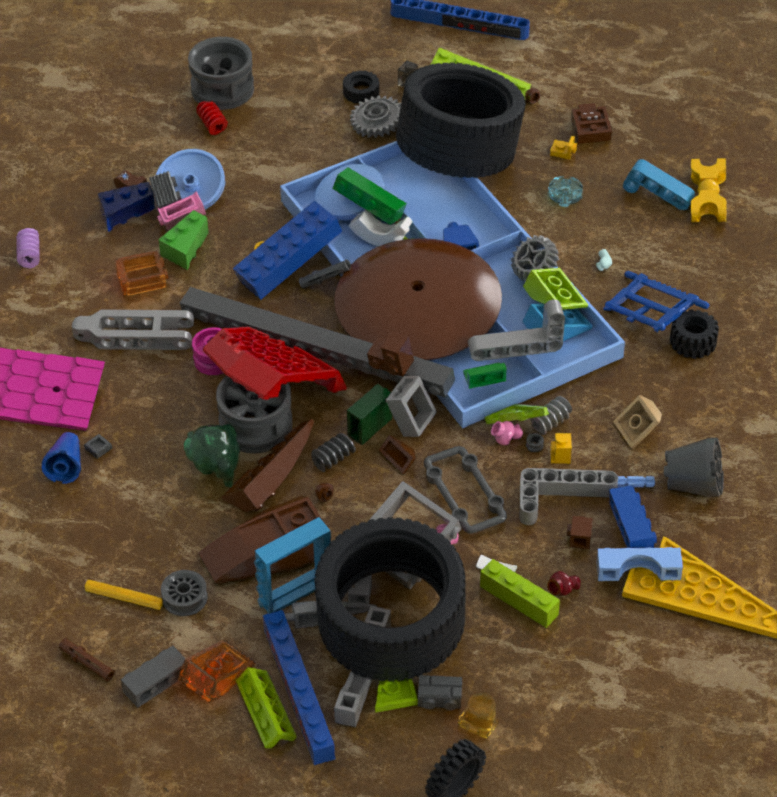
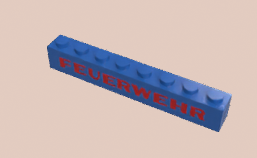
M283 610L263 615L265 635L314 765L334 760V742Z

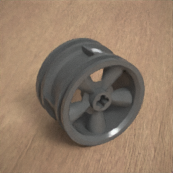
M228 376L224 377L218 385L216 399L219 412V429L223 440L230 447L245 453H264L271 451L270 449L281 441H285L283 438L292 431L293 426L290 408L291 391L288 382L287 384H281L278 397L269 398V400L259 398L256 393L246 390L243 385L233 382L232 378ZM267 405L277 408L270 414L264 410ZM247 412L250 416H255V418H246L243 416Z

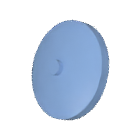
M186 149L178 151L165 159L156 175L169 171L170 176H174L177 187H174L175 191L180 192L182 199L193 195L197 191L204 209L212 206L220 198L225 187V174L221 163L215 156L204 150Z
M352 164L338 168L329 173L319 183L315 193V200L335 216L337 220H352L366 209L332 189L337 174L349 167L385 189L383 178L378 170L363 164Z

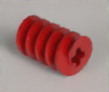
M203 101L197 105L196 113L211 135H218L227 128L228 121L215 102Z

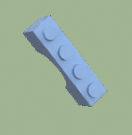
M604 548L597 551L598 581H619L625 571L637 567L651 570L660 580H681L682 577L681 548Z

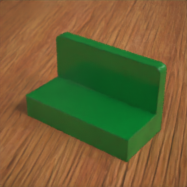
M494 363L463 370V375L469 389L506 381L507 368L505 363Z

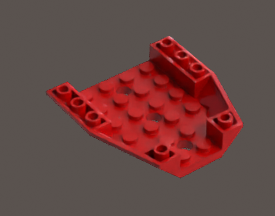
M251 327L222 328L203 347V352L225 375L232 378L233 382L243 385L246 390L256 393L259 398L264 400L278 397L281 384H287V382L314 381V383L323 385L332 393L347 389L337 369L297 346H294V348L286 346L285 341L272 339L268 334Z

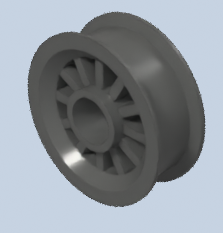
M179 570L168 575L161 585L165 609L177 616H190L202 610L208 598L204 578L199 573L191 570Z

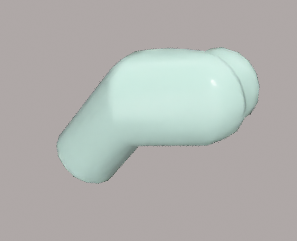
M602 249L598 253L601 258L600 262L596 263L599 271H603L605 268L608 269L612 265V259L607 250Z

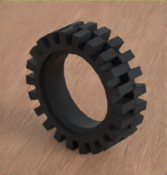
M461 739L458 743H454L452 749L449 747L446 750V755L440 757L441 761L439 763L436 762L434 765L435 770H431L429 774L431 777L427 779L426 783L428 784L425 786L427 796L462 797L463 794L466 796L469 787L472 788L475 785L473 784L474 780H478L480 777L478 774L484 769L482 766L486 763L485 751L469 739Z

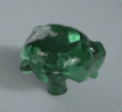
M215 424L200 426L195 431L188 432L187 438L184 441L185 455L190 461H193L196 469L206 475L215 472L217 478L223 479L226 487L233 485L234 472L239 463L240 447L235 428L229 424L222 426Z

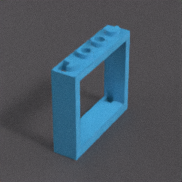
M320 517L255 550L256 560H254V564L257 570L255 576L258 581L256 589L259 593L257 601L259 606L265 608L268 613L280 611L315 592L317 564L320 561L321 555L324 554V550L331 543V530ZM313 543L315 568L272 591L270 565Z

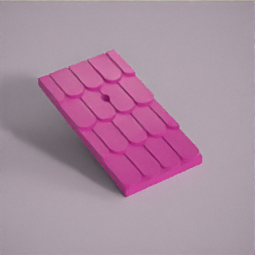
M0 348V420L86 431L105 362L81 357L73 358L56 354L48 355L19 349Z

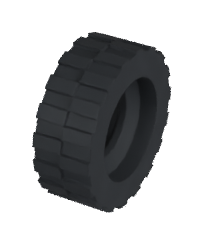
M358 70L344 77L343 95L349 102L364 103L365 99L371 100L372 96L376 99L379 95V78L372 72ZM357 85L369 86V88L361 90L353 87Z

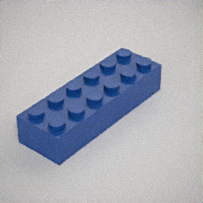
M314 200L238 263L233 270L238 280L261 300L338 236L342 229L337 218Z

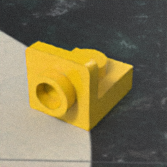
M571 136L569 142L554 140L550 156L570 160L572 153H576L577 149L575 136Z

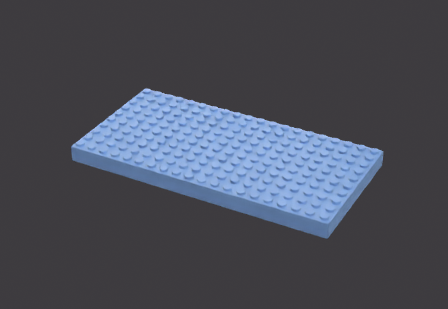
M397 141L280 186L281 202L292 216L295 217L315 200V193L319 183L329 173L352 164L371 166L381 174L385 190L407 203L401 220L408 216L413 221L408 227L410 230L405 235L408 239L427 238L443 241V229L447 228L450 222H456L458 226L466 224L470 227L479 241V247L470 251L480 256L492 268L499 280L502 292L500 313L487 334L526 330L527 327L522 321L530 304H543L528 295L527 291L523 288L525 281L520 280L514 274L511 266V258L514 257L512 252L517 251L516 246H520L521 241L525 242L527 237L531 238L529 234L478 178L452 177L451 175L447 176L430 171L428 168H423L421 165L416 164L415 161L410 160L401 151ZM377 217V220L384 224H387L385 221ZM338 220L342 232L320 251L332 265L346 259L352 264L360 256L379 246L372 245L356 235L348 226L352 220ZM578 290L588 303V307L578 308V310L593 327L589 331L563 341L562 348L556 352L475 361L471 358L468 347L456 354L428 361L453 368L455 382L446 397L439 395L437 397L463 429L485 419L484 417L514 404L522 403L623 358L625 341ZM494 363H505L507 368L505 382L469 389L463 375V370Z

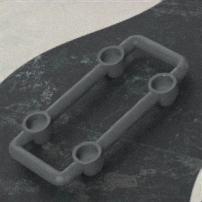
M456 446L424 459V467L427 470L426 479L429 483L437 486L451 509L452 516L459 520L465 532L472 534L503 523L507 519L506 511L503 508L504 499L499 495H495L477 467V457L474 454H469L464 447ZM460 454L462 457V467L466 471L472 472L487 496L488 509L499 516L470 526L467 521L468 512L458 507L442 481V470L437 466H433L432 463Z

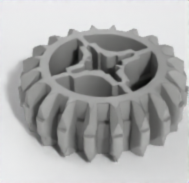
M534 235L532 239L527 237V241H521V245L516 246L517 251L512 252L514 257L511 258V266L514 274L520 280L526 281L531 270L558 267L556 262L560 259L557 256L559 252L556 249V245L549 238L541 235L539 237Z

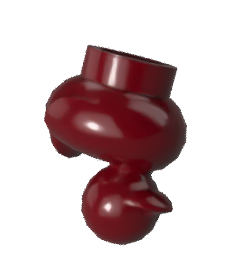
M557 571L551 575L547 588L552 595L566 596L573 589H580L581 580L576 575L569 577L566 573Z

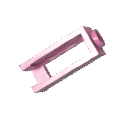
M196 191L191 196L161 209L158 208L160 215L157 218L160 225H165L168 231L193 210L202 215H205L206 212Z

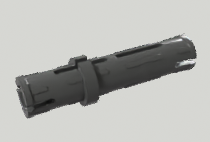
M346 259L320 271H312V274L299 278V284L303 289L314 284L319 285L326 279L349 271L351 264Z

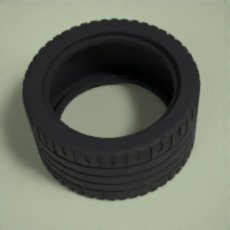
M462 63L426 65L412 72L405 81L396 131L397 144L410 160L415 161L416 164L421 165L423 168H428V170L439 174L451 175L452 177L458 176L460 178H478L497 174L510 166L514 160L526 106L525 98L513 82L489 69L486 70L483 67Z
M387 517V519L377 518V520L371 519L368 522H361L359 525L350 527L349 530L346 529L343 531V534H339L335 540H332L329 547L327 546L324 550V554L321 555L315 572V595L319 632L324 645H326V649L328 652H331V656L337 659L339 664H343L346 669L352 670L353 673L360 674V676L365 678L369 677V679L373 680L379 679V681L413 679L415 676L419 677L423 673H429L433 668L436 669L440 663H444L446 658L451 656L452 651H455L465 626V570L460 555L456 552V548L451 545L447 538L445 539L444 535L438 533L434 528H430V526L421 524L418 521L414 522L411 519L404 520L398 517L396 519H393V517ZM384 571H400L415 575L430 584L440 597L435 608L427 616L410 625L396 628H383L366 624L351 615L341 603L348 590L358 581L369 575Z

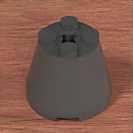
M710 437L665 451L667 465L664 466L665 478L669 477L667 480L668 490L708 497H719L723 494L724 472L722 471V451L718 438Z

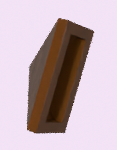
M391 435L387 437L378 450L402 474L407 472L416 459L413 448Z

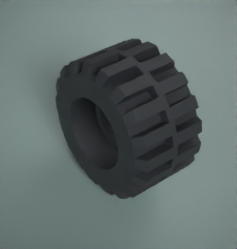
M690 309L689 311H684L680 317L672 322L670 345H672L673 350H677L679 355L683 354L684 357L688 358L689 356L693 359H696V357L704 358V355H710V352H713L717 345L719 331L717 320H714V317L708 315L707 312H701V310L693 311V309Z

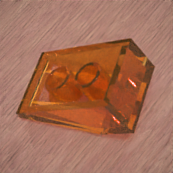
M224 639L186 658L178 680L198 694L203 700L211 703L229 691L236 684V680L248 667L253 668L256 662Z

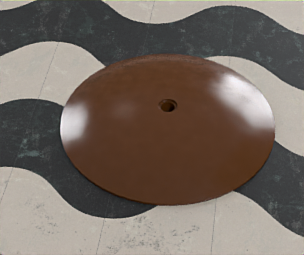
M427 238L394 241L366 252L351 264L349 271L344 272L335 292V311L341 326L350 337L374 343L377 337L386 339L391 331H395L409 336L413 356L425 360L447 357L467 349V342L471 337L485 335L493 327L502 304L499 280L488 263L465 247L447 241Z

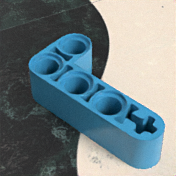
M643 159L635 163L623 183V188L627 192L635 193L641 185L681 210L688 209L691 200L695 197L693 189Z

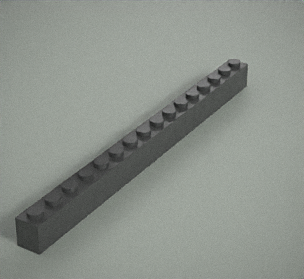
M193 287L188 289L180 301L182 310L191 312L194 318L205 323L209 322L221 328L251 327L268 334L272 339L285 341L286 346L291 348L297 346L316 358L326 359L332 363L345 365L350 369L354 368L366 374H373L382 379H389L397 383L403 378L381 369H375L369 365L367 353L373 343ZM413 356L414 361L404 376H420L427 392L435 396L446 397L455 382L453 368Z

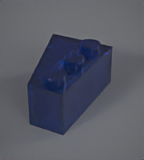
M149 182L98 193L100 210L108 232L113 230V226L119 223L123 225L127 223L128 219L134 216L137 218L155 209L154 193Z

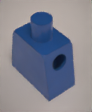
M450 222L447 228L443 229V241L460 245L468 250L479 247V241L468 225L458 226L456 222Z

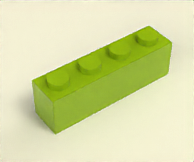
M492 559L480 571L481 588L545 628L559 615L560 600L498 561Z

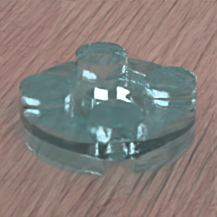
M559 176L550 181L548 196L554 202L559 203L560 206L568 207L570 204H574L582 199L583 185L574 177L564 179V176Z

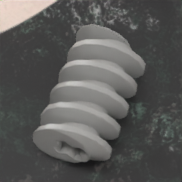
M557 396L554 400L544 405L548 409V415L530 418L536 431L541 435H545L547 431L552 430V427H557L558 423L561 424L569 418L572 407L567 399Z

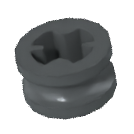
M531 433L527 436L526 448L534 453L540 452L544 446L543 436L538 433Z

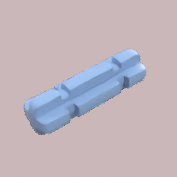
M618 476L617 487L633 485V487H654L655 478L653 476H646V478L643 476H627V478L625 476Z

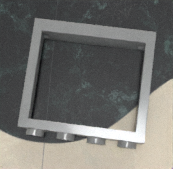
M404 481L400 483L371 517L374 520L392 517L410 496L448 523L441 532L445 539L447 538L451 542L452 539L458 537L457 534L461 530L459 520ZM385 571L408 589H411L417 582L421 581V578L409 573Z

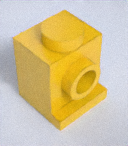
M555 433V441H551L550 446L551 463L570 464L572 451L571 433Z

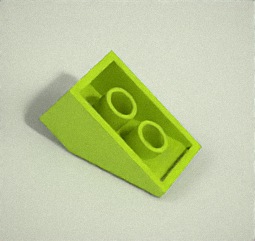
M561 268L531 270L523 285V288L532 299L543 304L550 300H558L561 303L562 310L588 307V303Z

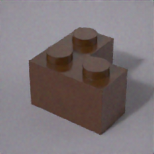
M391 331L386 339L377 337L367 353L370 366L402 377L414 361L409 336L395 331Z

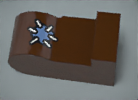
M126 170L122 171L113 180L119 190L137 200L148 192L147 178L143 176L138 178Z

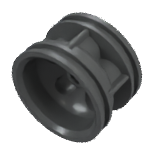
M213 37L197 43L190 50L188 63L192 75L190 81L191 93L197 103L203 101L215 102L220 110H227L243 105L252 97L254 93L252 52L244 42L231 37Z

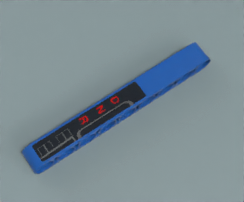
M391 0V15L393 17L518 40H526L529 37L530 22L525 18L426 0Z

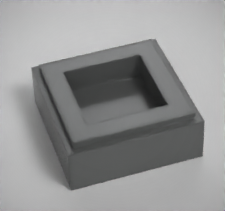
M98 434L85 443L84 447L98 459L112 449V444Z

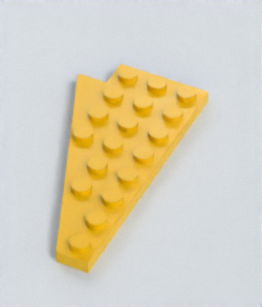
M663 536L660 548H681L683 564L681 580H660L654 572L646 568H631L622 591V597L777 639V610L667 537Z

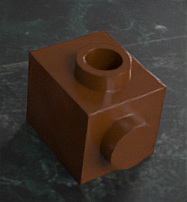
M583 516L572 517V524L567 525V536H570V548L590 550L593 518Z

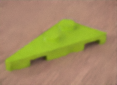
M514 404L484 418L486 424H492L497 421H524L529 418L546 416L549 413L547 407Z

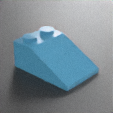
M530 304L522 321L527 329L543 327L545 304ZM578 308L563 310L565 317L563 341L592 329L593 326Z

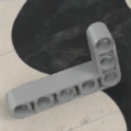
M550 300L545 303L542 328L471 337L467 342L471 358L475 361H484L560 350L563 346L565 323L561 303L558 300Z
M526 468L520 475L519 519L525 525H533L537 522L538 495L609 497V489L617 488L618 475L613 471Z

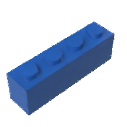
M633 485L609 489L610 507L626 547L654 548V544L657 543L656 533L651 531L650 519H646L644 505L641 506L640 495L635 492Z

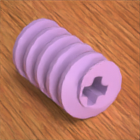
M25 228L19 231L16 236L17 262L22 267L33 268L40 262L39 233L35 229Z

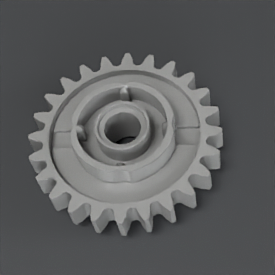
M378 95L376 99L372 96L371 100L365 99L364 103L359 102L360 106H354L355 110H351L350 121L353 130H356L357 134L361 133L362 136L367 134L368 138L372 135L377 138L378 135L383 137L384 133L390 135V131H396L395 127L398 126L401 103H398L397 99L393 100L392 97L387 99L386 96L380 98Z

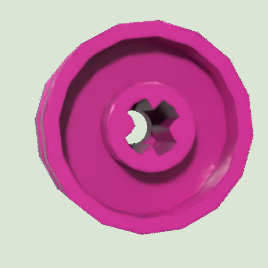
M221 328L203 329L192 339L194 365L201 373L207 375L223 374L221 369L203 352V347Z

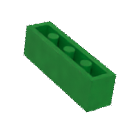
M349 167L337 174L332 188L390 225L402 217L407 204Z

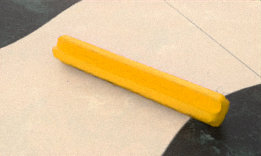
M87 580L85 584V591L158 610L163 605V599L160 597L93 580Z

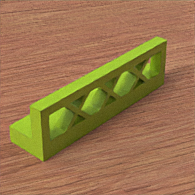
M248 667L236 680V683L265 748L272 749L280 739L294 741L297 738L296 733L268 672Z

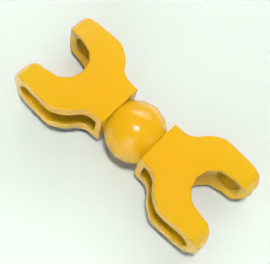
M718 158L713 166H704L700 163V159H691V180L698 185L697 191L699 194L691 200V222H700L701 217L706 214L716 216L718 222H726L727 201L719 195V184L726 180V158Z

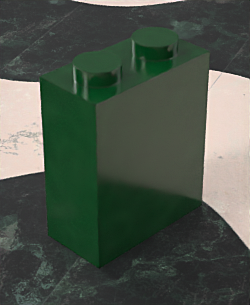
M377 384L347 409V436L361 445L393 419L392 412L386 402V399L391 394L387 388Z

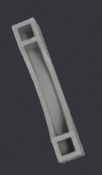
M370 606L365 623L376 627L390 628L391 610ZM351 670L344 687L340 690L334 707L335 723L356 727L372 679L362 677Z

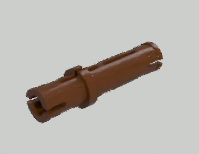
M67 638L60 642L58 649L72 657L71 659L75 663H81L107 682L114 677L115 670L87 653L84 647L77 646ZM75 650L76 652L81 654L83 658L74 653L73 651ZM90 662L96 664L98 667H100V669L90 664Z

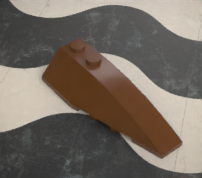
M313 419L299 423L283 438L285 441H281L271 448L272 453L261 457L257 461L258 466L252 470L248 469L221 498L244 512L260 510L265 505L263 502L275 495V490L290 473L298 460L313 427Z

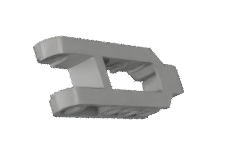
M100 310L92 316L76 317L72 322V331L75 339L91 342L98 349L186 350L191 347L192 335L187 331L178 330V328L192 327L194 315L186 310ZM104 328H119V329H122V328H137V329H141V328H152V330H102V329H104Z

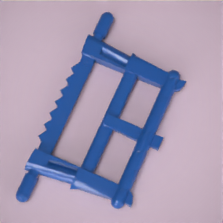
M626 271L624 273L625 277L633 281L614 298L607 301L603 309L618 312L627 316V321H639L653 327L654 331L658 332L659 330H665L667 325L680 317L684 311L694 304L703 309H708L709 303L699 299L695 294L689 293L687 295L686 292H681V290H676V288H671V286H666V284H661V282H656V280H649L642 273L638 275L631 271ZM646 285L681 300L672 308H668L635 293ZM627 299H630L645 306L634 312L620 305ZM650 309L664 313L658 321L642 314Z

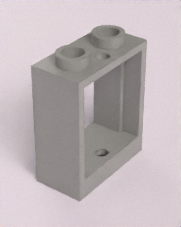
M403 376L386 399L403 437H419L437 412L420 376ZM411 397L419 411L415 418H413L407 405Z

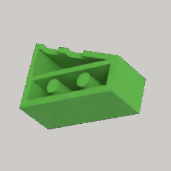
M194 210L159 239L160 255L188 270L191 260L196 256V251L201 247L209 233L207 217Z

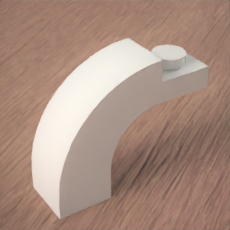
M364 210L356 215L348 226L364 241L375 246H381L402 240L410 230L408 227L413 221L407 216L396 224L388 225L377 220L369 211Z

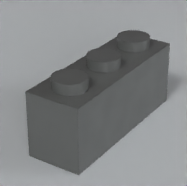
M171 646L161 651L159 655L150 661L144 662L133 672L127 673L121 679L122 690L134 705L139 708L190 674L188 661L174 646Z

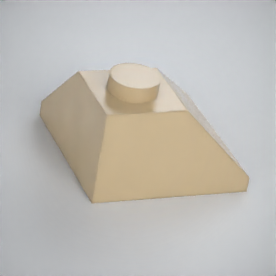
M639 395L613 422L629 446L634 449L660 423L662 414L652 400Z

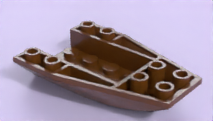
M298 496L267 508L230 530L199 552V557L215 584L256 577L255 573H257L254 564V560H256L255 550L318 517L321 518L309 497ZM313 543L271 564L270 573L295 570L314 563Z

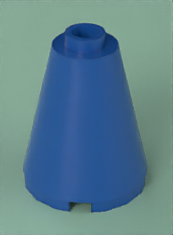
M63 433L43 457L42 472L51 481L56 482L57 480L62 481V484H67L76 480L81 472L79 438L74 433Z

